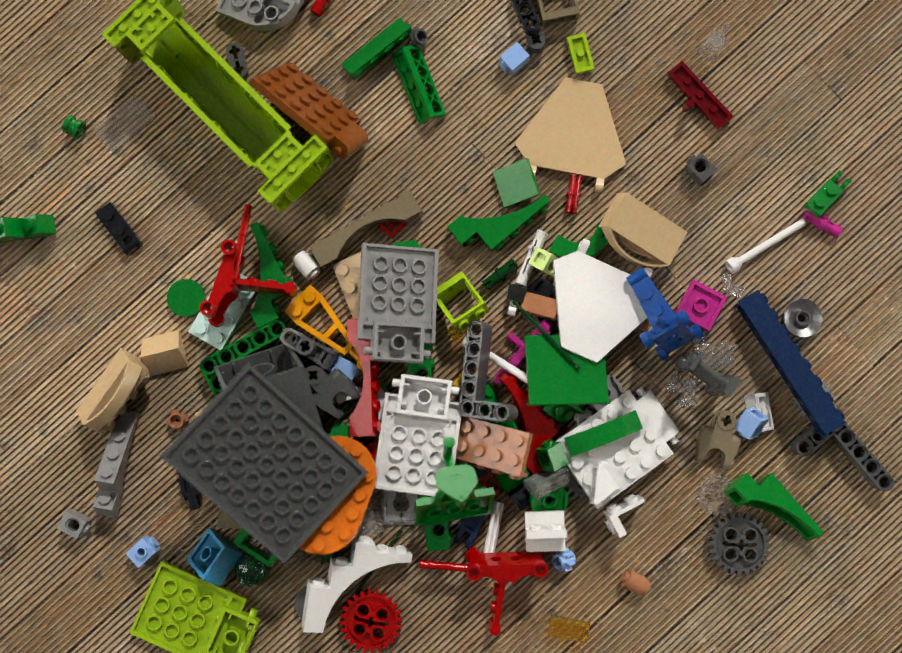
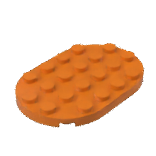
M331 436V438L361 464L368 473L299 547L312 554H331L346 547L355 538L376 487L377 468L371 453L360 442L345 436Z

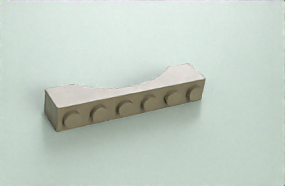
M404 191L396 196L397 199L382 203L379 209L363 214V218L348 222L346 224L347 227L341 230L336 229L330 233L329 237L314 241V245L310 249L320 267L325 270L332 266V264L341 261L344 251L350 242L364 230L383 222H402L407 224L423 215L412 192L409 191L407 193Z

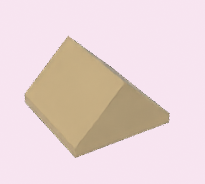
M180 330L142 339L141 359L149 370L150 376L189 367Z

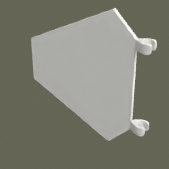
M583 239L579 243L576 252L553 260L560 347L597 363L641 324L647 316L626 279L630 274L586 255L585 253L590 245V241ZM646 267L645 270L649 277H651L653 270Z

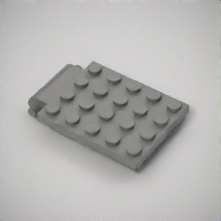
M371 243L361 244L357 340L370 341V347H364L363 352L364 355H370L371 361L422 364L423 358H430L431 351L424 350V344H435L438 249Z

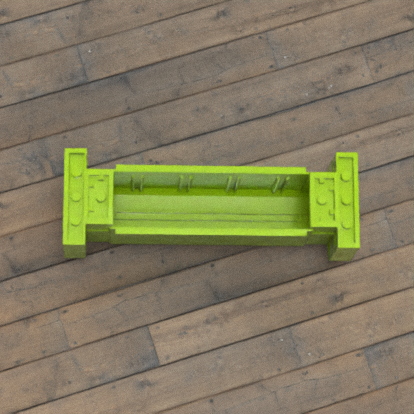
M136 0L101 35L131 64L142 59L250 168L254 166L268 179L258 192L278 212L285 210L300 198L333 162L334 158L328 147L316 135L302 146L289 131L292 127L183 19L185 9L178 0Z

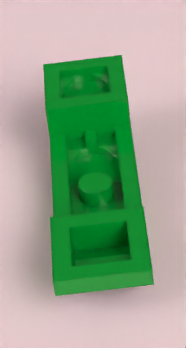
M636 410L590 429L565 437L564 441L572 457L618 440L643 429Z

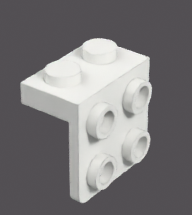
M629 494L623 498L624 501L619 504L614 502L606 507L607 510L603 511L607 519L604 523L613 535L616 534L621 538L627 534L618 516L645 502L644 498L637 494Z

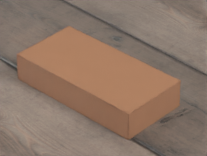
M530 292L526 293L521 307L527 313L557 321L556 299Z

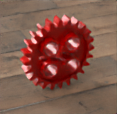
M369 588L368 593L365 594L362 589L360 596L354 593V600L348 598L347 602L349 605L344 604L343 609L346 612H341L340 616L345 619L340 620L339 624L345 626L341 629V632H347L344 639H351L350 646L356 643V650L363 647V653H365L367 648H370L371 653H373L374 649L377 648L381 652L382 645L388 649V641L394 644L395 639L393 636L399 637L400 633L396 629H402V625L397 622H401L403 617L397 615L402 610L395 609L398 602H391L393 596L386 598V591L380 595L378 588L375 593H372L371 588ZM366 605L369 611L362 613L359 610V606ZM385 609L388 615L381 617L378 615V610ZM354 616H358L362 619H355ZM370 617H373V624H369ZM380 622H387L388 625H384ZM361 624L365 630L358 632L355 630V625ZM376 628H380L383 630L384 634L382 636H376L373 630Z

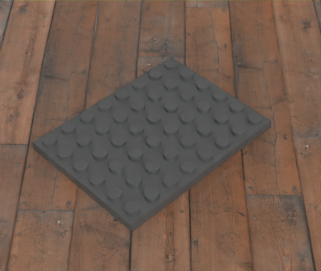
M250 363L230 381L160 455L165 462L283 563L294 554L368 473L361 464Z

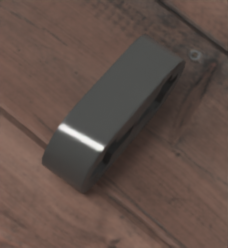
M231 43L226 49L228 63L235 71L238 70L237 64H239L244 69L241 71L240 76L245 79L249 74L244 49L238 43ZM235 48L240 51L237 53L238 59H235V56L231 54Z

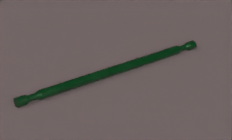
M514 300L512 303L579 371L581 367Z
M401 529L389 543L388 547H392L396 542L398 536L403 532ZM375 570L367 574L354 593L358 594Z

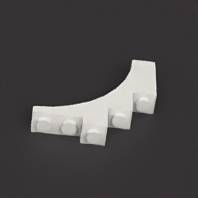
M361 535L355 537L352 540L350 559L346 557L330 558L327 580L322 578L308 579L301 622L303 632L323 633L326 619L333 604L349 585L364 574L379 567L395 563H411L412 554L409 548L402 545L388 547L384 544H378L375 546L373 539L369 536Z

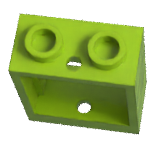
M462 271L437 287V304L457 333L467 329L471 322L482 319L490 312L484 300ZM467 288L478 304L454 319L444 303Z

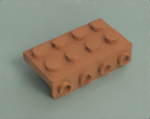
M462 416L456 458L459 459V463L470 465L471 462L475 464L476 468L486 470L488 467L492 469V473L503 475L505 472L509 474L510 478L520 480L521 477H527L528 475L524 471L533 434Z

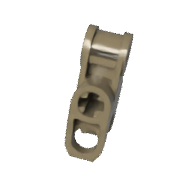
M719 410L714 414L711 426L702 425L696 439L695 461L702 463L707 452L717 448L721 454L719 468L726 471L729 469L737 455L741 442V437L733 434L737 419L732 412ZM722 417L728 419L727 423L721 421Z

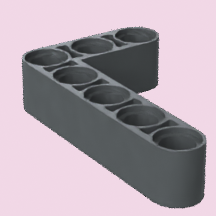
M473 321L468 325L459 412L465 417L512 422L518 416V410L515 405L484 401L492 328L488 323ZM488 406H489V408H490L489 414H487V408H488ZM505 409H507V416H506V417H505V415H504Z
M847 423L822 437L819 435L818 439L814 438L813 434L816 429L811 424L791 442L790 448L794 454L809 456L831 438L874 489L889 491L894 487L893 477ZM845 432L847 438L843 442L841 440V435ZM803 442L805 449L800 452L799 445ZM858 447L859 454L855 457L854 449ZM870 462L872 468L870 471H867L866 466ZM883 477L884 484L880 486L879 480Z

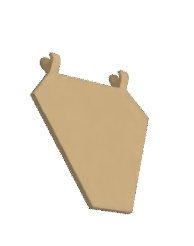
M565 77L514 143L524 159L529 158L534 176L536 175L537 167L596 178L594 192L601 193L603 190L604 179L626 165L603 85Z

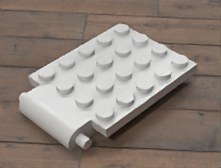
M401 374V379L393 378L392 386L399 387V394L385 393L375 463L377 468L375 488L435 496L438 491L435 475L440 468L445 467L443 440L448 436L453 437L455 440V445L452 448L454 463L456 459L461 414L459 412V402L450 401V394L458 395L459 387H453L452 380Z
M642 387L636 390L639 396L637 399L630 390H626L612 400L611 404L605 405L556 440L557 442H562L569 462L566 466L589 499L594 464H602L619 486L617 490L598 505L593 504L596 509H599L674 454L666 442L670 441L672 445L679 442L675 436L679 433V430L651 390L645 392ZM636 410L643 429L584 453L570 456L564 441L565 437Z

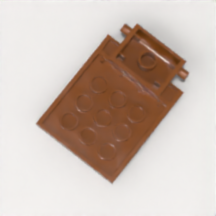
M288 62L252 78L249 85L311 135H316L332 151L334 156L344 159L367 143L368 135L366 131L357 125L361 121L357 114L343 106L340 100L328 94V91L317 85L310 76L302 73L294 63Z

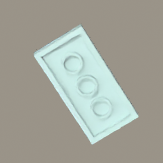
M240 273V278H241V279H247V278H248V277H246V276H244V275H242V274ZM240 291L238 299L233 301L224 314L225 322L222 326H212L208 321V317L203 316L199 312L188 332L219 350L225 348L256 292Z

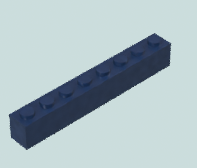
M757 290L739 300L735 305L820 437L846 424L844 421L845 416L833 404L834 400L831 394L825 392L821 386L823 385L821 379L811 371L810 362L802 357L800 347L790 339V333L779 322L777 312L774 309L771 310L767 304V297Z

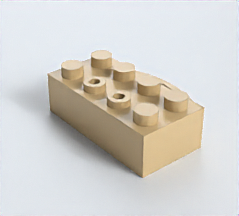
M627 192L615 195L599 225L608 242L619 255L632 263L650 267L670 266L688 233ZM615 238H617L630 251L638 255L647 257L648 261H639L628 255L620 247Z
M123 348L119 349L76 410L84 426L101 435H104L106 431L110 432L113 430L116 424L114 420L117 415L121 416L125 413L127 401L129 399L133 400L137 396V387L140 383L144 384L149 378V370L140 358Z

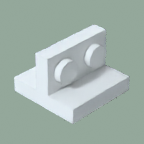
M564 510L524 511L526 552L566 551L565 538H567V530L565 528Z

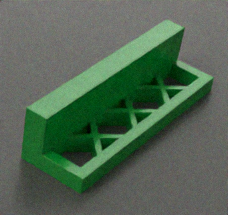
M401 18L397 19L341 64L353 80L357 79L410 36L412 31L410 24H405Z
M414 45L402 46L392 55L418 124H425L432 118L445 116V109L421 49ZM412 51L415 52L417 60L412 57ZM418 69L423 72L424 77L419 74ZM425 86L429 88L431 94H428L424 88ZM431 104L437 107L438 112H434Z

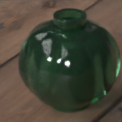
M248 552L243 553L234 565L235 574L239 577L238 582L247 587H252L253 584H263L271 573L269 566Z

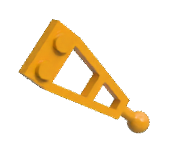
M310 284L284 312L298 326L343 355L347 356L350 354L357 361L358 369L363 371L359 355L347 339L346 328L327 300ZM320 303L334 321V324L324 334L303 322ZM338 329L348 342L344 348L330 340Z

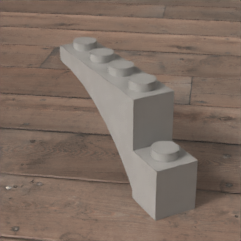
M126 410L123 415H117L116 424L111 431L94 479L99 488L93 504L97 515L116 518L122 503L128 455L139 419V413Z

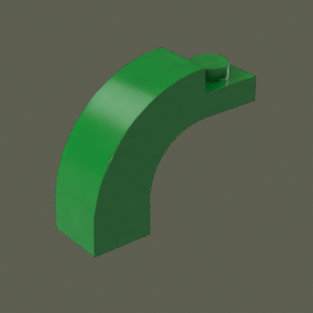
M599 225L592 237L588 239L590 245L585 254L591 257L597 254L608 242V240L602 237L605 234L599 228ZM558 234L548 252L561 258L576 252L579 243L569 241Z

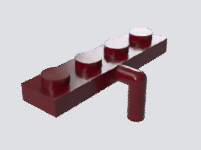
M683 61L667 74L671 81L689 99L682 107L684 112H688L693 106H696L717 130L733 117L727 108Z

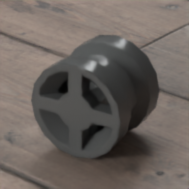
M540 31L535 36H527V50L531 53L541 52L546 42L545 35Z

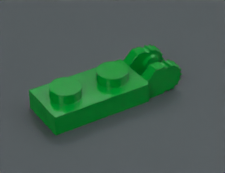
M840 170L831 179H828L803 205L816 218H819L852 181L848 178L840 187L837 186L834 182L841 177L842 172Z

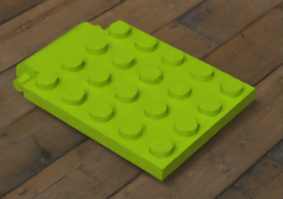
M162 560L129 634L172 653H247L261 620L257 617V609L251 608L249 613L244 611L249 600L248 597L223 586L203 581L200 576Z

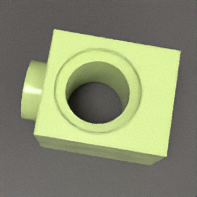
M537 247L528 264L554 277L553 260L558 259V257Z

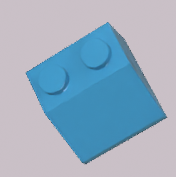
M208 528L187 561L203 581L221 586L242 553L232 542L213 529Z

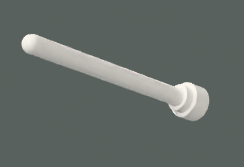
M801 219L740 257L729 258L725 261L728 271L732 274L740 270L743 263L804 227L806 220Z
M467 335L465 336V338H464L463 341H462V347H463V348L466 347V338H467ZM490 351L489 360L527 383L526 373Z

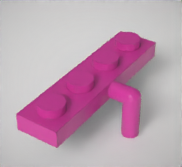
M544 319L539 325L549 335L550 323ZM537 328L531 333V335H543ZM510 332L506 338L517 346L518 349L507 362L519 368L525 361V341L522 342ZM502 367L495 374L493 381L498 385L502 383L498 377H500L503 373H506L509 376L511 375L510 372L503 369Z

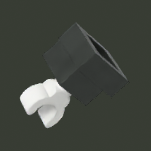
M509 283L507 299L510 300L507 315L515 316L517 307L512 302L515 300L517 303H523L526 287Z

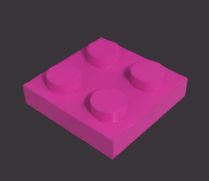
M693 279L674 313L677 314L684 309L693 324L698 323L702 329L710 331L727 297Z

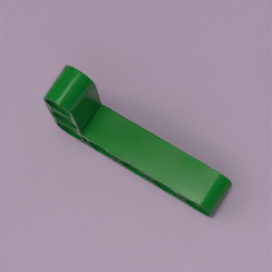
M272 321L201 361V372L215 397L222 390L216 386L217 376L215 370L210 372L207 369V363L212 361L215 367L227 363L223 358L226 352L231 353L232 358L230 361L254 354L280 339L279 337L282 332L278 335L275 334L274 327L277 324H281L283 330L288 328L284 322ZM261 333L266 337L265 342L262 344L257 341V336ZM244 342L249 346L246 353L240 350V346Z

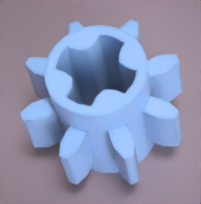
M566 548V551H555L556 554L552 555L553 566L559 572L573 570L572 565L576 564L575 554L569 548Z

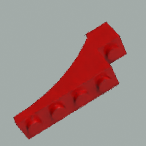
M503 373L498 378L507 388L517 407L522 431L533 434L526 467L537 477L543 470L535 449L542 446V442L550 440L558 433L554 427L556 423L549 416L546 418L542 414L543 408L540 405L527 406V403H529L528 391L525 388L521 390L517 386L519 381L512 374L509 376Z

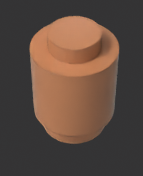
M632 569L624 571L620 578L621 586L637 595L645 596L651 586V582L646 577Z

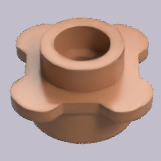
M174 409L171 411L166 424L168 427L176 428L177 431L181 432L184 430V425L189 420V416Z

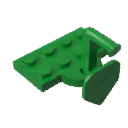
M448 436L443 440L445 467L440 468L435 475L438 488L436 495L415 499L413 517L415 526L489 515L492 512L495 497L493 487H482L474 490L478 484L474 468L466 464L455 466L452 455V448L455 445L453 437Z

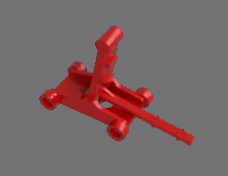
M245 204L237 245L233 240H225L221 244V251L224 256L209 299L203 301L199 307L202 315L208 317L209 323L214 327H220L224 324V314L229 305L238 299L240 291L285 294L290 298H294L298 294L293 282L282 284L276 280L259 281L256 278H240V269L245 264L243 250L249 221L252 216V205Z
M470 547L465 552L466 561L470 564L419 560V568L466 572L468 579L471 581L479 580L481 577L492 578L497 581L493 585L495 601H491L490 613H493V615L489 619V630L494 636L501 633L500 616L506 582L511 581V583H515L518 579L529 575L544 578L549 571L546 562L543 561L544 552L480 553L478 548Z

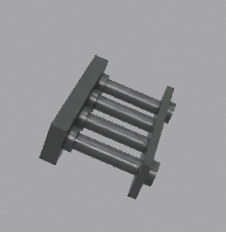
M703 352L684 353L676 358L674 361L676 365L673 369L675 371H689L703 381L707 387L705 392L710 396L731 397L742 381L735 375L722 376L701 361L705 355Z

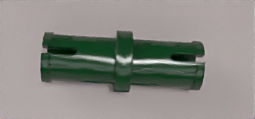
M511 258L500 268L494 269L495 272L481 282L490 291L500 281H505L506 277L518 269L519 266Z

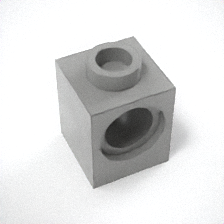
M74 509L65 511L56 529L75 539H79L89 533L92 527L90 523L93 519ZM74 520L79 522V529L74 527Z

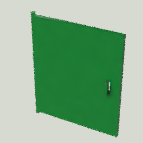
M544 335L524 336L529 397L527 406L611 404L608 397L605 356L595 363L563 349L581 367L578 371ZM549 335L560 346L559 335Z

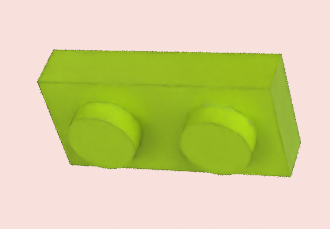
M586 33L567 37L566 41L575 75L594 71L595 67Z

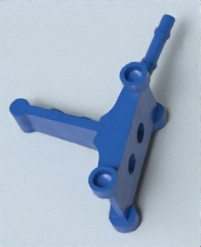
M644 267L626 277L653 327L649 332L646 331L640 335L647 349L657 344L658 346L655 349L660 358L665 360L670 357L669 353L695 338L699 340L705 336L698 323L691 327L689 326L692 324V321L684 309L677 314L674 313Z

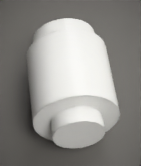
M301 251L293 258L294 266L306 279H314L319 275L320 265L309 253Z

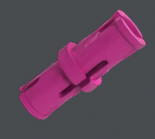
M808 210L803 216L804 220L814 224L818 230H823L834 238H837L843 230L842 227L830 221L827 216L821 215L819 218H816Z

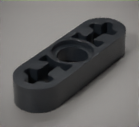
M510 0L524 33L528 36L537 35L540 32V20L531 1L522 0L519 3V0ZM524 8L530 10L528 14L520 13V11ZM529 20H531L532 25L535 26L534 28H531V26H529Z

